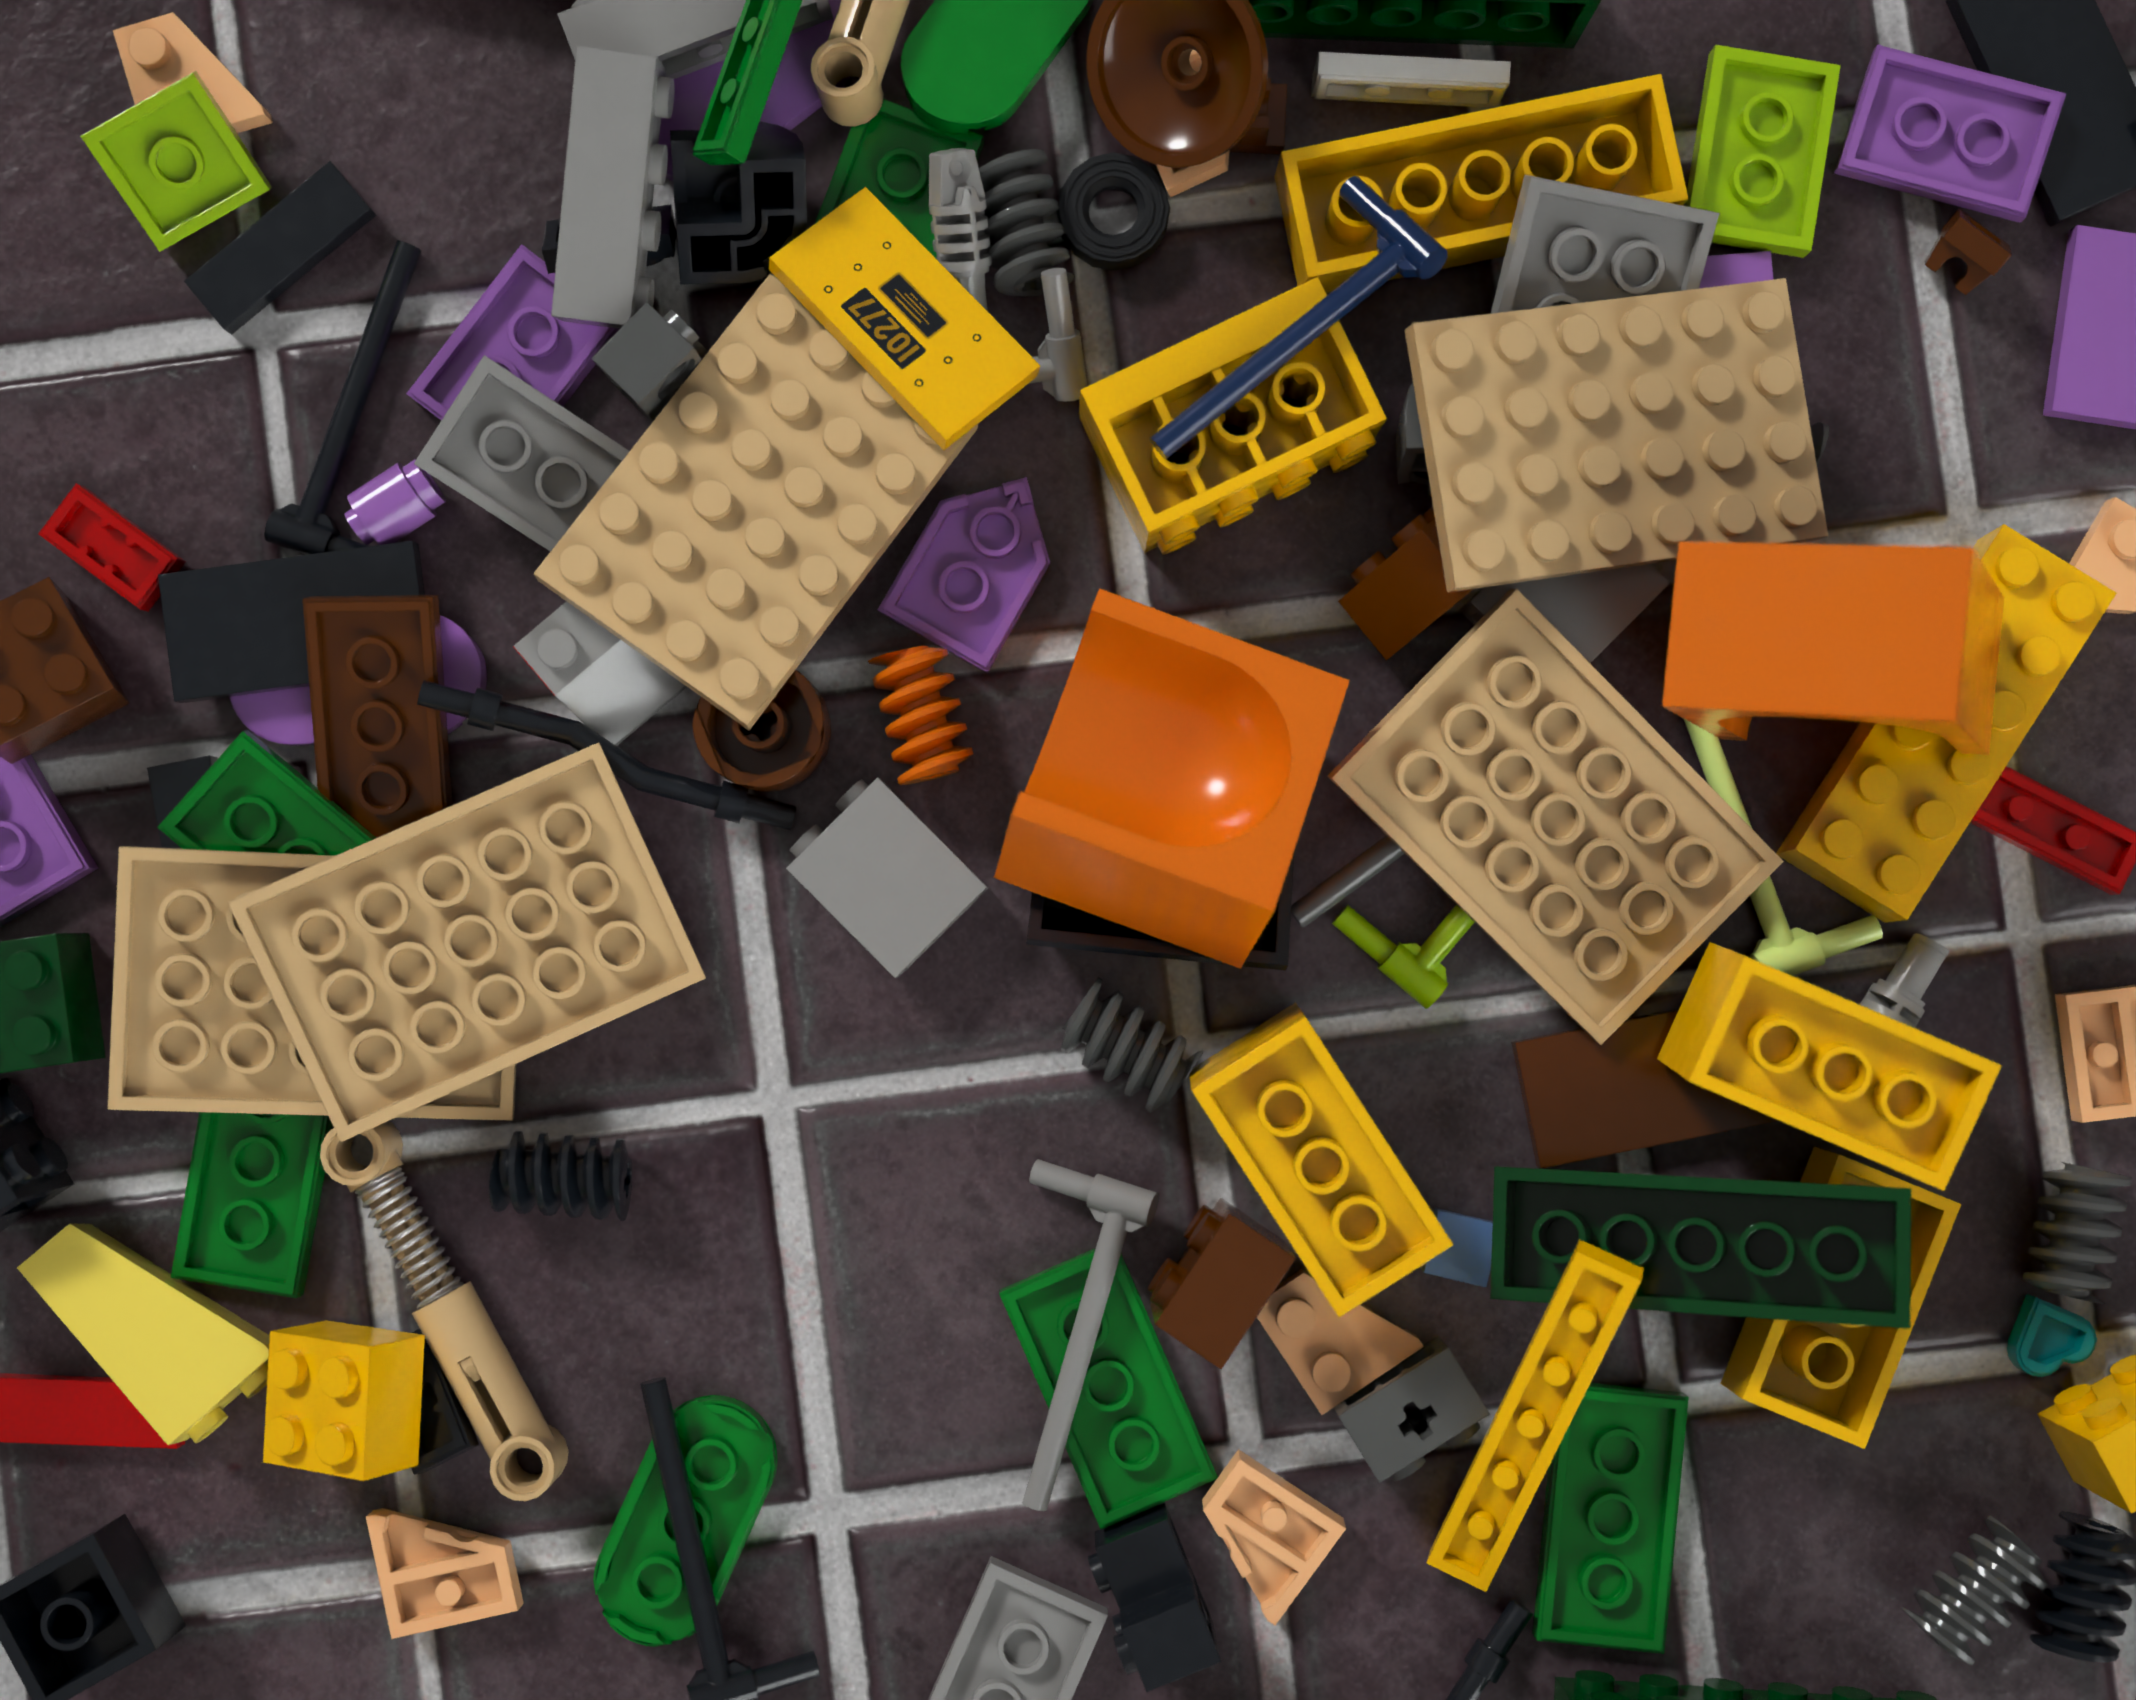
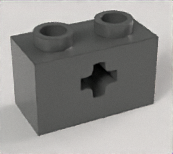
M1439 1336L1424 1344L1422 1349L1334 1407L1338 1417L1379 1483L1390 1476L1394 1481H1397L1415 1473L1425 1464L1426 1459L1424 1455L1445 1442L1447 1446L1451 1447L1468 1440L1480 1429L1479 1421L1490 1415L1450 1348ZM1411 1402H1414L1419 1408L1420 1415L1423 1418L1418 1424L1413 1426L1406 1419V1414L1403 1410Z

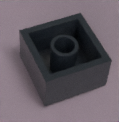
M126 1514L121 1515L0 1584V1642L32 1700H68L157 1650L186 1626Z

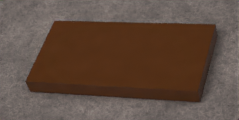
M438 595L309 596L303 598L317 786L320 793L330 801H334L376 838L452 806L446 712L417 705L423 680L444 685Z
M1679 1008L1628 1018L1602 1045L1594 1041L1582 1028L1511 1042L1536 1166L1539 1168L1780 1120L1691 1083L1657 1059Z

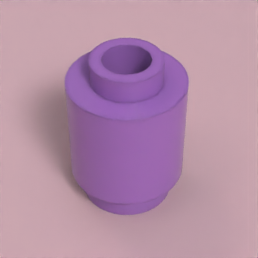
M416 459L405 466L400 462L396 463L347 495L352 509L344 513L345 518L356 535L366 545L373 541H376L379 545L396 543L437 516L435 509L446 502L442 491L432 476L414 464Z

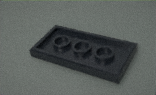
M2095 0L1946 1L1978 71L2067 93L2035 189V195L2050 227L2136 189V86Z
M405 541L159 574L158 579L174 702L189 703L308 687L309 674L303 598L309 596L425 595L419 544L414 541Z

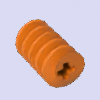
M917 646L889 652L868 660L869 664L888 666L872 679L876 689L894 691L879 703L881 713L900 715L898 719L885 728L888 738L907 741L891 753L892 760L895 763L913 765L912 768L897 778L899 785L924 782L959 772L958 764L974 754L972 747L954 746L952 743L955 737L967 730V725L963 722L947 721L946 715L960 706L961 701L960 698L940 695L939 690L955 680L953 673L934 671L933 665L949 655L948 650L945 648Z

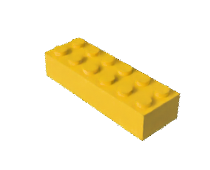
M1657 74L1282 151L1274 178L1297 286L1318 277L1325 292H1332L1378 255L1377 230L1339 195L1342 185L1353 176H1358L1394 210H1403L1447 250V260L1441 269L1505 256L1524 174L1684 205L1688 200V194L1662 75ZM1397 273L1390 280L1402 278L1403 276Z
M2005 524L1979 538L1973 546L2004 597L1989 755L1962 754L1944 737L1935 733L1901 726L1860 722L1776 853L1782 859L1884 923L1908 920L2117 594Z

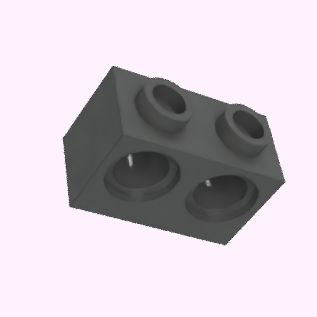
M646 302L591 359L613 385L653 422L708 351L698 341L699 336L673 310H670L662 317Z

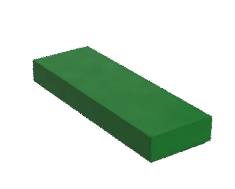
M803 0L745 1L693 147V156L710 166L745 163Z

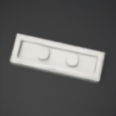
M1319 52L1312 74L1311 97H1315L1314 99L1495 108L1499 105L1510 84L1511 61Z

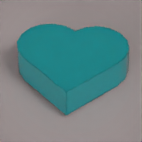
M2026 1294L2008 1339L2007 1352L2009 1359L2015 1367L2032 1376L2044 1377L2056 1372L2063 1362L2074 1364L2089 1358L2095 1350L2097 1337L2094 1327L2082 1316Z

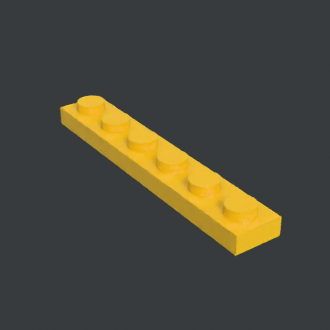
M1579 1240L1428 1555L1427 1564L1484 1592L1487 1591L1642 1281L1644 1268Z

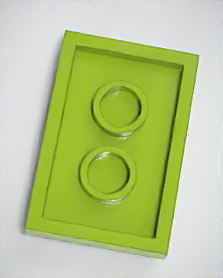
M1715 45L1708 56L1687 187L1688 200L1685 203V206L1719 213L1711 243L1763 252L1771 251V253L1804 258L1812 251L1841 65L1722 45Z

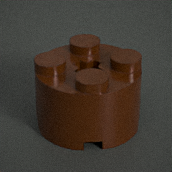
M797 670L793 672L764 711L769 717L777 718V723L770 727L772 736L767 740L756 734H750L749 730L700 697L692 722L698 750L713 770L735 784L742 785L743 787L746 786V788L764 792L784 790L799 784L809 777L828 753L831 721L827 705L817 688Z

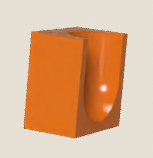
M1679 541L1662 707L1723 740L1747 741L1752 716L1810 717L1871 722L1923 730L1944 737L1962 754L1989 755L2004 597L1974 547Z
M1099 588L1039 757L1024 792L1020 791L1012 811L994 878L1241 969L1275 911L1350 680Z

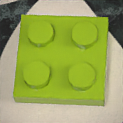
M197 71L192 72L80 136L159 252L267 192L272 187Z

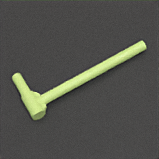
M1684 719L1707 783L1752 828L1719 738ZM1771 876L1750 895L1765 938L1758 940L1753 953L1750 954V958L1791 976L1822 966L1827 958L1883 938L1881 925L1874 915L1818 935L1798 927L1790 929Z

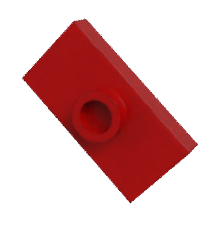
M77 483L38 533L130 603L149 612L161 596L158 575L179 572L186 562L96 494Z

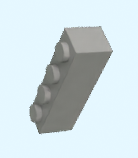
M577 0L572 5V8L557 14L574 59L576 58L577 45L657 56L666 69L665 77L676 79L725 60L746 0ZM803 0L791 34L833 19L829 0Z
M577 45L551 316L561 321L621 329L646 302L653 307L655 293L654 278L645 277L648 251L657 252L661 235V213L652 211L654 184L664 185L668 164L667 145L659 144L661 118H671L675 90L674 79L665 77L666 69L657 56Z

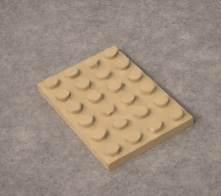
M769 274L533 574L541 584L747 730H750L976 432L978 424L946 450H943L777 278Z
M1786 278L1412 323L1405 330L1447 592L1677 560L1679 541L1795 544L1816 541L1828 536Z
M1510 588L1327 775L1543 991L1600 1045L1784 862L1518 589Z
M599 742L228 902L341 1142L706 979L702 966Z
M133 846L119 847L108 1110L328 1116L228 902L336 855ZM517 1063L397 1118L512 1121L515 1109Z

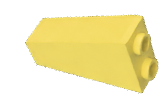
M69 1223L17 1267L167 1445L183 1442L189 1438L196 1444L227 1420L228 1416L222 1409L238 1395L243 1393L247 1398H251L267 1386L268 1334L180 1279L171 1278L170 1273L91 1224Z

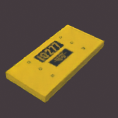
M866 187L769 257V270L943 450H946L1038 376L1040 369L1038 362Z

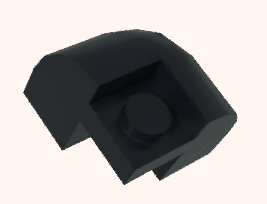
M760 121L744 164L710 166L693 156L694 151L692 150L700 130H670L680 285L746 283L767 278L770 271L769 257L806 230V158L803 143L792 131L779 125Z

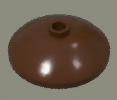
M1104 0L1091 27L1087 46L1086 67L1094 105L1106 128L1123 147L1134 155L1150 163L1165 167L1178 168L1199 165L1229 151L1251 128L1262 106L1266 92L1268 54L1261 24L1248 0ZM1192 50L1197 51L1201 57L1202 64L1199 72L1194 71L1190 65L1189 57Z

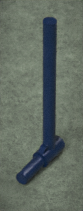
M1358 176L1350 177L1342 185L1339 195L1377 230L1378 255L1150 437L1152 445L1164 459H1167L1397 273L1403 277H1420L1421 279H1428L1434 276L1445 264L1448 256L1447 250L1403 210H1394Z

